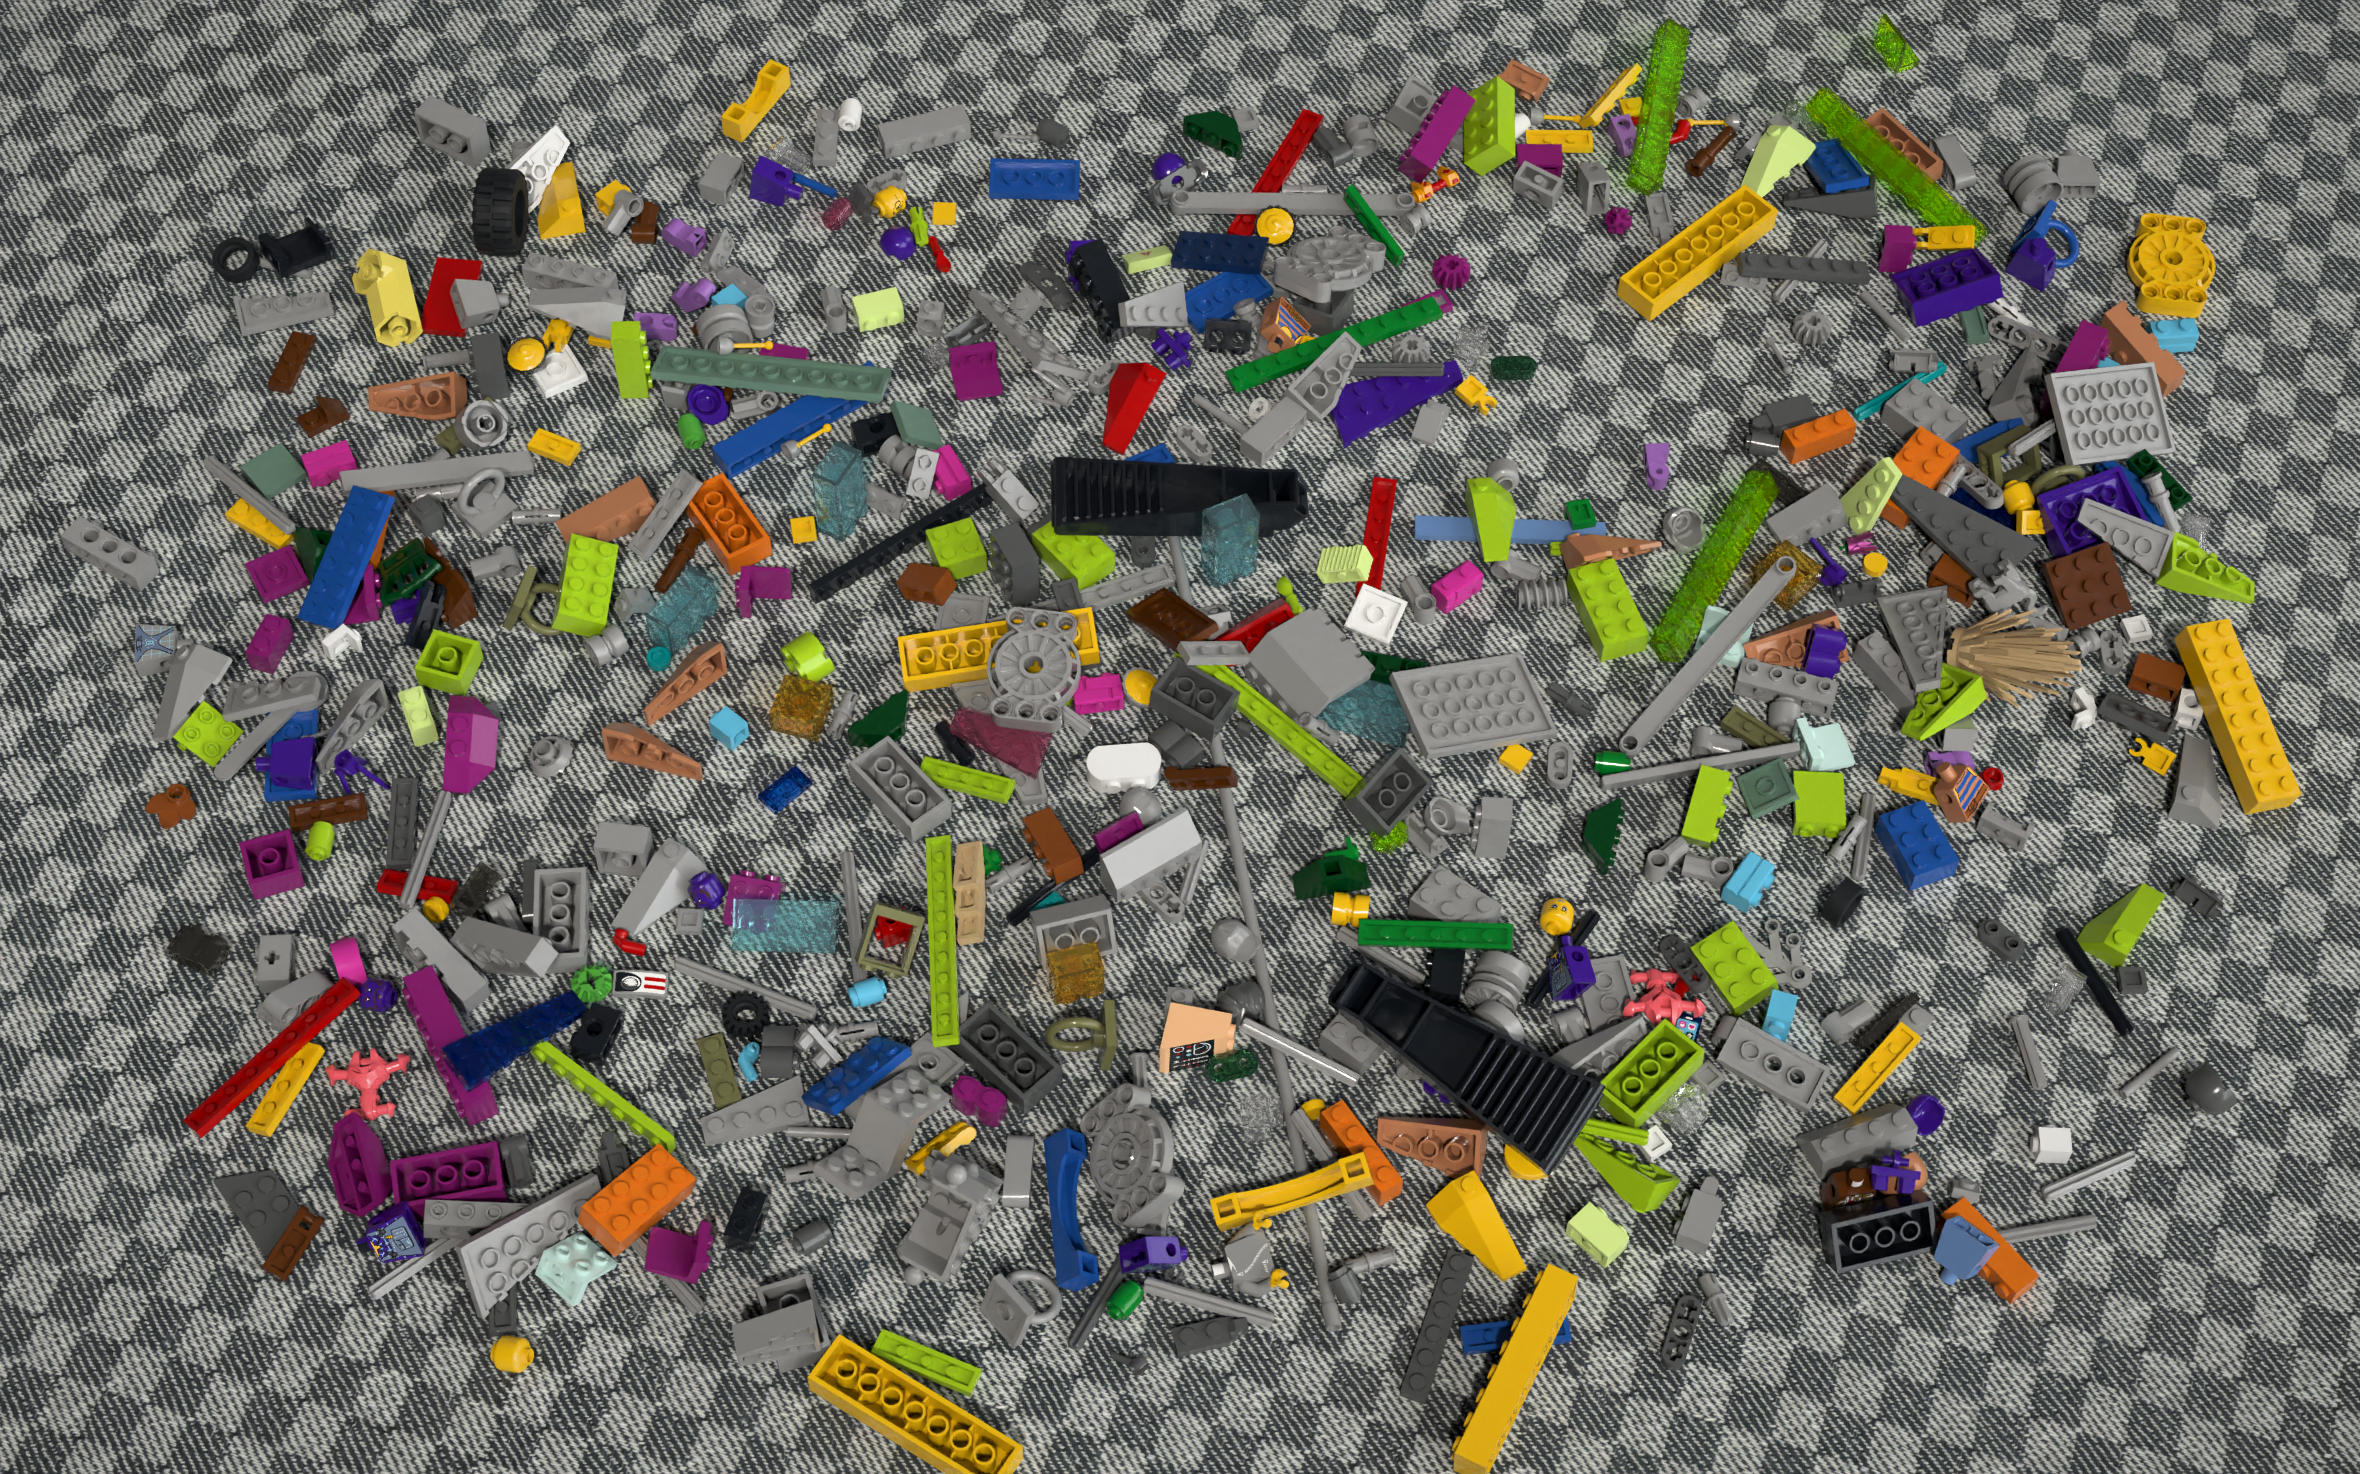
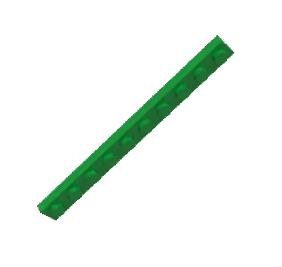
M1432 296L1279 351L1278 353L1225 371V378L1234 393H1238L1309 367L1345 331L1357 343L1365 347L1442 319L1443 312Z

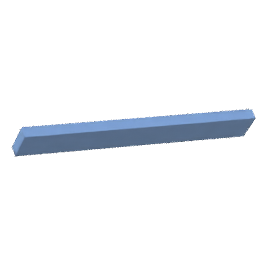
M1415 515V540L1477 542L1470 517ZM1515 519L1511 543L1550 545L1551 542H1565L1567 536L1575 533H1580L1581 536L1588 534L1606 536L1605 522H1596V527L1572 530L1569 521Z

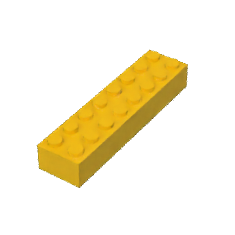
M1743 185L1621 276L1617 296L1648 321L1653 320L1718 271L1724 263L1731 261L1739 252H1743L1772 230L1775 226L1778 210L1747 185Z
M1092 607L1062 611L1070 613L1076 618L1077 637L1072 642L1078 650L1081 666L1100 663ZM1017 619V620H1014L1012 623H1013V624H1020V623H1022L1023 621ZM1006 620L897 637L905 689L910 693L949 687L954 683L988 679L987 660L995 643L1008 632ZM1040 622L1036 626L1045 627L1047 624ZM1065 625L1062 626L1060 629L1069 630L1072 627ZM1070 650L1071 658L1075 659L1073 653ZM995 660L993 661L992 668L995 667ZM1034 661V666L1029 667L1026 671L1038 673L1042 668L1038 666V661Z
M2230 619L2186 626L2175 637L2174 641L2245 815L2289 807L2302 794Z
M1549 1263L1545 1271L1540 1270L1537 1274L1533 1295L1528 1293L1522 1306L1524 1309L1521 1318L1517 1316L1512 1325L1510 1342L1504 1341L1499 1352L1501 1357L1498 1365H1492L1487 1377L1489 1379L1486 1389L1482 1387L1475 1401L1477 1403L1475 1413L1469 1412L1464 1423L1463 1437L1458 1435L1453 1444V1454L1451 1460L1454 1461L1453 1471L1460 1474L1490 1473L1576 1297L1578 1276Z
M840 1334L807 1377L810 1391L945 1474H1013L1024 1459L1022 1445Z

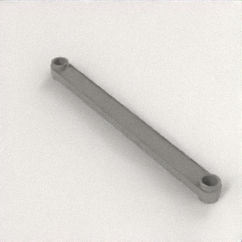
M1177 190L1173 193L1170 204L1173 213L1176 215L1262 214L1272 208L1282 209L1289 215H1355L1343 200L1344 194L1187 192L1185 190ZM1406 192L1401 194H1361L1376 216L1401 217L1406 213H1411V210L1415 207L1414 197Z
M1782 556L1770 567L1621 737L1618 749L1619 752L1626 753V758H1634L1642 751L1794 577L1797 565L1792 557ZM1787 565L1791 570L1786 572L1782 571L1779 567ZM1627 742H1632L1636 745V748L1628 750L1623 745Z

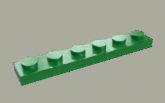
M1359 919L1358 945L1365 947L1513 951L1514 925L1510 923Z

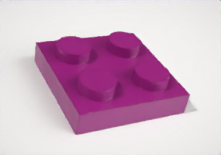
M290 545L245 563L246 570L264 604L310 585Z

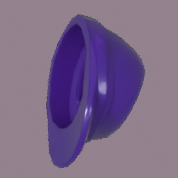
M699 384L692 388L688 394V410L702 422L708 425H715L725 420L728 416V405L723 392L716 386Z

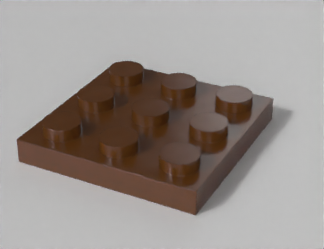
M2108 542L2041 565L2062 624L2065 625V628L2069 629L2068 632L2133 609Z

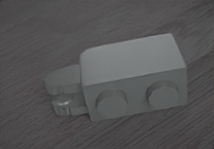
M1806 394L1767 404L1764 415L1752 419V427L1749 432L1750 435H1752V431L1775 434V437L1782 439L1785 430L1817 419V413Z

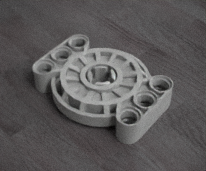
M1332 226L1329 228L1328 237H1314L1300 241L1290 247L1287 256L1277 257L1275 259L1273 282L1314 302L1327 303L1330 301L1331 291L1337 292L1358 288L1371 279L1373 271H1381L1384 267L1386 246L1346 227Z
M1013 607L1006 613L1008 632L995 643L987 660V677L990 689L996 697L990 704L991 718L993 723L1000 727L1055 733L1063 725L1060 707L1072 698L1078 689L1081 679V661L1078 650L1072 642L1077 637L1076 618L1066 612ZM1017 619L1023 621V622L1020 623V624H1013V623H1012L1014 620H1017ZM1040 622L1047 624L1045 627L1036 626ZM1065 625L1072 627L1069 630L1060 629L1062 626ZM1070 650L1073 653L1075 659L1071 658ZM995 660V667L992 668L993 661ZM1034 661H1038V666L1042 668L1040 672L1032 674L1026 671L1029 667L1034 666ZM1077 670V673H1076V676H1075V680H1074V679H1073V672ZM993 680H994V681H997L998 686H999L998 689L996 688L995 684L993 683ZM1000 709L1007 710L1003 715L996 713ZM1024 712L1032 713V715L1028 718H1024L1021 716V714ZM1049 715H1054L1057 717L1053 721L1045 719Z
M1124 1083L1082 1117L1080 1129L1086 1136L1094 1137L1090 1154L1091 1176L1098 1193L1108 1202L1115 1204L1112 1210L1114 1223L1137 1229L1144 1227L1176 1202L1184 1192V1182L1180 1177L1169 1175L1174 1157V1141L1171 1129L1159 1112L1148 1108L1151 1102L1150 1091L1144 1087Z

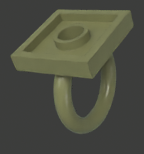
M2062 465L2046 471L2034 482L2028 483L2036 498L2038 495L2070 484L2065 474L2075 475L2074 483L2085 479V472L2076 465ZM2037 498L2033 505V510H2039Z
M528 565L517 587L502 627L512 630L520 614L526 626L536 633L547 636L564 633L565 631L538 623L530 615L529 611L536 594L546 592L557 596L558 586L551 583L532 585L537 569Z
M1103 1001L1098 1021L1086 1017H1070L1052 1023L1045 1031L1046 1042L1051 1047L1066 1052H1081L1098 1047L1099 1070L1110 1071L1117 1049L1115 1001ZM1080 1027L1091 1029V1038L1084 1041L1070 1042L1055 1037L1056 1033L1068 1028Z

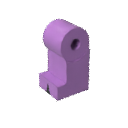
M1630 114L1611 117L1607 131L1610 138L1613 137L1620 157L1640 154V141ZM1619 122H1624V125L1617 126Z
M673 218L661 231V235L666 242L694 258L707 245L704 229L698 226L693 228L677 218Z
M700 278L697 283L692 285L684 281L679 284L671 298L688 313L707 305L709 297L715 293L716 288L712 282L704 278Z
M634 312V321H640L641 329L646 331L647 339L665 342L676 339L677 319L674 316L662 313Z
M1669 443L1645 444L1643 463L1646 482L1653 490H1662L1667 485L1670 470L1665 463H1667L1669 456Z
M1938 751L1928 752L1923 765L1927 775L1939 779L1941 777L1936 769L1943 762H1949L1951 765H1967L1973 771L1975 770V764L1969 751H1952L1938 754Z

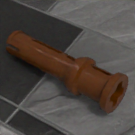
M1726 126L1706 148L1699 149L1696 156L1685 164L1688 173L1694 177H1700L1704 173V169L1714 163L1715 156L1736 137V132L1730 135L1735 129L1731 126Z
M687 527L684 530L685 535L681 542L675 545L673 557L654 585V588L659 593L668 594L685 563L693 559L697 546L703 543L704 535L697 529Z

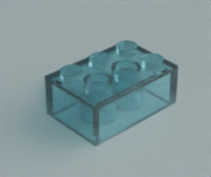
M692 566L686 569L646 615L649 638L652 645L665 647L673 657L679 650H683L686 647L688 640L694 633H698L701 630L706 619L709 616H713L718 608L713 578Z

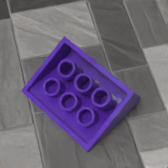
M1975 246L1974 249L1961 250L1889 275L1890 281L1909 318L1917 327L1929 325L1931 322L1941 318H1949L1953 314L1962 311H1970L1974 307L1985 303H1993L2003 297L1999 272Z
M2121 466L2036 497L2048 546L2055 560L2105 543L2075 521L2083 498L2091 499L2148 522Z

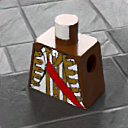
M1853 1168L1848 1171L1831 1174L1819 1192L1825 1212L1876 1200V1190L1871 1189V1175L1867 1174L1868 1168Z

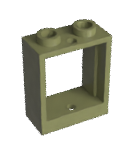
M2023 424L1977 447L1980 471L2002 490L2005 489L2004 485L2012 480L2024 482L2042 472L2039 444L2023 453L2024 463L2002 474L2000 456L2009 452L2008 446L2033 431Z
M873 900L855 956L856 962L860 964L859 967L874 972L875 968L885 971L884 975L899 979L900 975L907 977L925 917L913 911ZM877 915L912 925L899 965L865 955Z

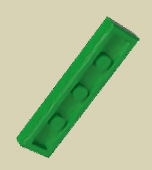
M1353 184L1348 186L1343 200L1370 236L1386 246L1385 256L1394 267L1402 264L1405 253Z

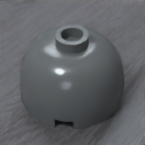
M2201 1063L2187 1077L2185 1091L2189 1098L2186 1102L2195 1112L2201 1110L2207 1115H2219L2229 1110L2238 1101L2231 1089H2226L2222 1084L2223 1080L2206 1064Z

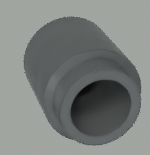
M1043 118L1036 129V134L1039 135L1040 139L1058 148L1063 145L1065 146L1070 140L1069 128L1052 119Z
M1752 431V435L1747 434L1745 448L1749 449L1748 454L1765 457L1777 456L1780 438L1775 437V434Z
M821 1219L818 1222L814 1220L792 1234L794 1239L791 1240V1244L798 1255L802 1253L807 1257L827 1245L828 1240L832 1239L833 1236L824 1220Z
M1345 1263L1334 1267L1327 1273L1328 1283L1340 1304L1346 1303L1347 1306H1350L1362 1298L1360 1294L1364 1290L1353 1270L1348 1268Z

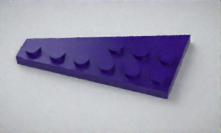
M1453 360L1443 363V376H1381L1345 384L1335 408L1330 412L1344 449L1350 446L1354 440L1358 438L1363 439L1368 436L1372 430L1383 428L1410 413L1412 408L1428 403V399L1436 395H1442L1463 382V376L1457 361Z

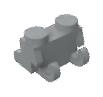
M1985 355L1982 358H1974L1967 362L1968 370L1973 371V365H1976L1979 374L1971 378V387L1976 388V382H1980L1981 395L1985 399H1991L2004 380V377L1995 379L1993 373L1994 364H1996V367L2002 365L2001 355Z

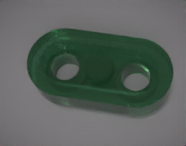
M1499 356L1491 361L1490 374L1497 380H1528L1535 376L1537 363L1529 356Z
M1239 1049L1211 1056L1205 1064V1071L1212 1081L1225 1082L1252 1075L1257 1070L1258 1060L1251 1050ZM1247 1058L1244 1063H1239L1241 1059ZM1222 1064L1220 1068L1214 1069L1215 1065Z

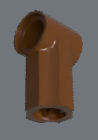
M644 201L643 210L637 216L636 223L632 225L631 240L634 244L656 245L659 207L653 204V202Z

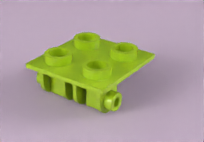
M203 701L173 738L179 742L177 747L180 750H190L214 768L244 731L233 722H226L220 712Z

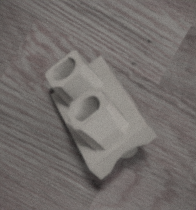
M802 1023L797 1028L800 1033L793 1043L802 1052H806L811 1046L817 1050L809 1058V1062L816 1069L822 1070L830 1062L838 1063L842 1059L833 1048L839 1043L834 1037L838 1032L835 1025L826 1027L823 1023H820L815 1027L813 1024L806 1025Z

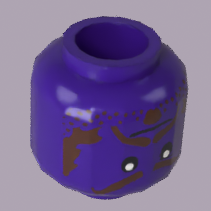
M702 871L689 880L690 885L687 891L698 908L708 907L709 910H712L722 904L721 898L725 894V888L715 873Z
M369 977L357 988L361 993L357 999H360V1005L365 1010L385 1013L396 1004L398 991L389 980Z

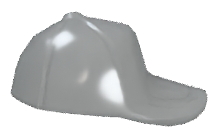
M1437 796L1424 809L1423 821L1431 832L1438 835L1464 834L1469 832V815L1464 806L1447 798Z
M1234 919L1219 921L1211 932V941L1215 952L1220 956L1238 962L1249 961L1258 951L1261 944L1259 938L1247 926Z

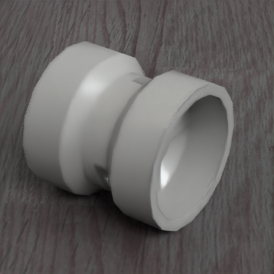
M1694 87L1687 92V95L1681 96L1677 100L1676 105L1679 112L1688 118L1693 116L1697 110L1705 107L1708 101L1705 93L1701 89Z
M1417 205L1411 210V213H1406L1400 217V224L1408 235L1414 236L1420 231L1421 227L1425 228L1428 226L1432 219L1424 206Z
M1254 298L1241 300L1233 306L1235 314L1240 318L1239 320L1252 321V327L1261 323V315L1259 312H1256L1255 308L1257 305Z
M2091 628L2081 631L2080 635H2073L2067 639V641L2074 642L2068 646V650L2081 652L2078 655H2071L2075 659L2080 660L2086 657L2088 652L2093 653L2101 648V640L2098 634Z

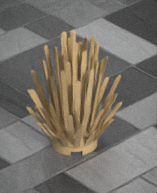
M2012 609L1997 615V611L1968 628L1957 627L1950 637L1954 639L1952 650L1947 649V664L1980 675L1984 688L2019 708V705L2014 702L2016 701L2015 696L2006 691L2010 689L2030 699H2033L2034 696L2013 685L2039 693L2059 695L2060 693L2057 690L2026 681H2036L2049 685L2054 683L2071 687L2069 683L2054 680L2053 677L2061 679L2065 677L2075 678L2069 671L2079 672L2082 670V667L2078 666L2081 664V660L2073 659L2067 655H2078L2081 652L2063 650L2067 649L2074 642L2051 641V637L2055 635L2054 632H2060L2063 628L2044 629V627H2036L2011 632L1991 633L2026 623L2029 620L2028 618L2021 620L2020 618L2032 614L2034 610L2016 614L2002 620L1999 619L2011 614ZM1985 690L1986 700L1990 702L1991 698H1989L1988 692Z

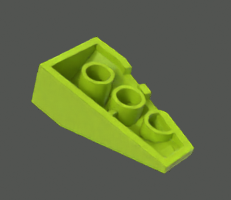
M2175 532L2159 577L2155 579L2156 584L2176 592L2248 604L2254 602L2255 582L2234 567L2223 565L2217 560L2218 556L2213 552L2208 554L2199 547L2200 543L2195 539Z

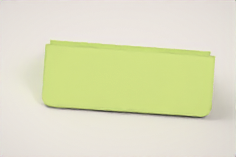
M1165 245L1122 255L1128 274L1170 265L1172 258L1171 251Z

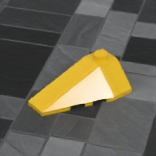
M561 163L556 167L551 177L552 180L543 193L537 217L541 239L586 232L573 163Z

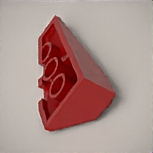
M1146 362L1119 364L1109 383V397L1102 440L1103 446L1122 456L1124 455L1167 373Z
M1281 597L1259 609L1212 641H1241L1250 654L1269 631L1290 620L1294 615L1288 603ZM1225 665V666H1226V667H1231V666H1237V665Z

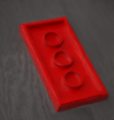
M437 257L421 317L423 329L421 334L466 337L468 328L461 329L450 290L455 279L480 280L483 269L482 261Z

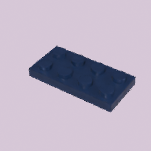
M1180 231L1171 258V268L1260 274L1269 248V237Z

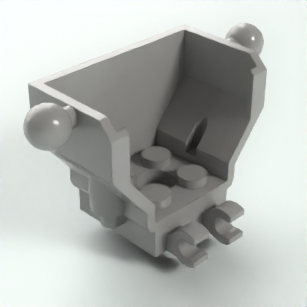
M932 1150L930 1157L927 1156L923 1165L927 1169L924 1170L922 1176L918 1177L915 1184L921 1190H931L932 1192L912 1227L899 1242L896 1249L899 1258L911 1264L905 1268L903 1274L904 1280L909 1285L916 1286L921 1284L925 1278V1273L943 1283L947 1281L951 1274L953 1276L957 1275L963 1264L961 1259L968 1251L971 1242L974 1243L977 1240L982 1228L985 1229L991 1220L992 1215L989 1213L991 1209L995 1208L1001 1195L998 1192L1003 1183L1002 1179L978 1167L975 1162H969L954 1153L946 1157L940 1151Z

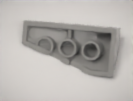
M1411 74L1393 101L1384 119L1404 131L1415 134L1420 129L1423 119L1432 110L1431 107L1437 99L1433 94L1435 91ZM1464 121L1448 144V147L1464 152Z
M2185 735L2167 817L2217 830L2222 805L2210 742Z

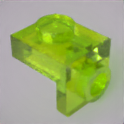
M1399 821L1385 840L1375 832H1372L1370 834L1371 846L1379 853L1383 854L1386 852L1391 856L1397 847L1402 848L1408 841V826Z

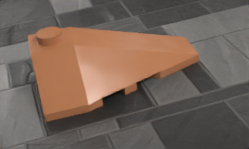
M452 371L368 387L369 410L432 421L456 418L467 403L466 379Z
M1575 533L1566 537L1567 540L1560 544V549L1568 572L1569 569L1614 558L1616 561L1653 552L1660 548L1662 544L1661 541L1593 534L1581 536L1580 533Z
M1829 609L1743 644L1746 657L1772 665L1801 668L1813 623L1841 629L1838 616L1832 609ZM1845 647L1844 651L1841 650L1838 656L1841 663L1850 660L1847 647Z
M614 721L602 729L601 734L607 759L702 781L703 774L700 763L641 728L627 722L619 723Z
M1378 1117L1377 1144L1403 1156H1410L1421 1161L1423 1165L1429 1168L1432 1166L1445 1172L1444 1175L1457 1179L1474 1170L1480 1179L1487 1149L1488 1130L1476 1120Z

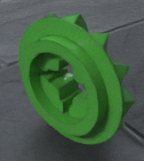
M595 963L593 966L583 965L582 969L575 971L571 979L573 994L584 1002H597L604 999L610 993L613 985L611 974L606 970L605 966L599 967ZM589 976L590 978L592 977L593 980H596L594 990L593 987L590 986V984H587V979Z

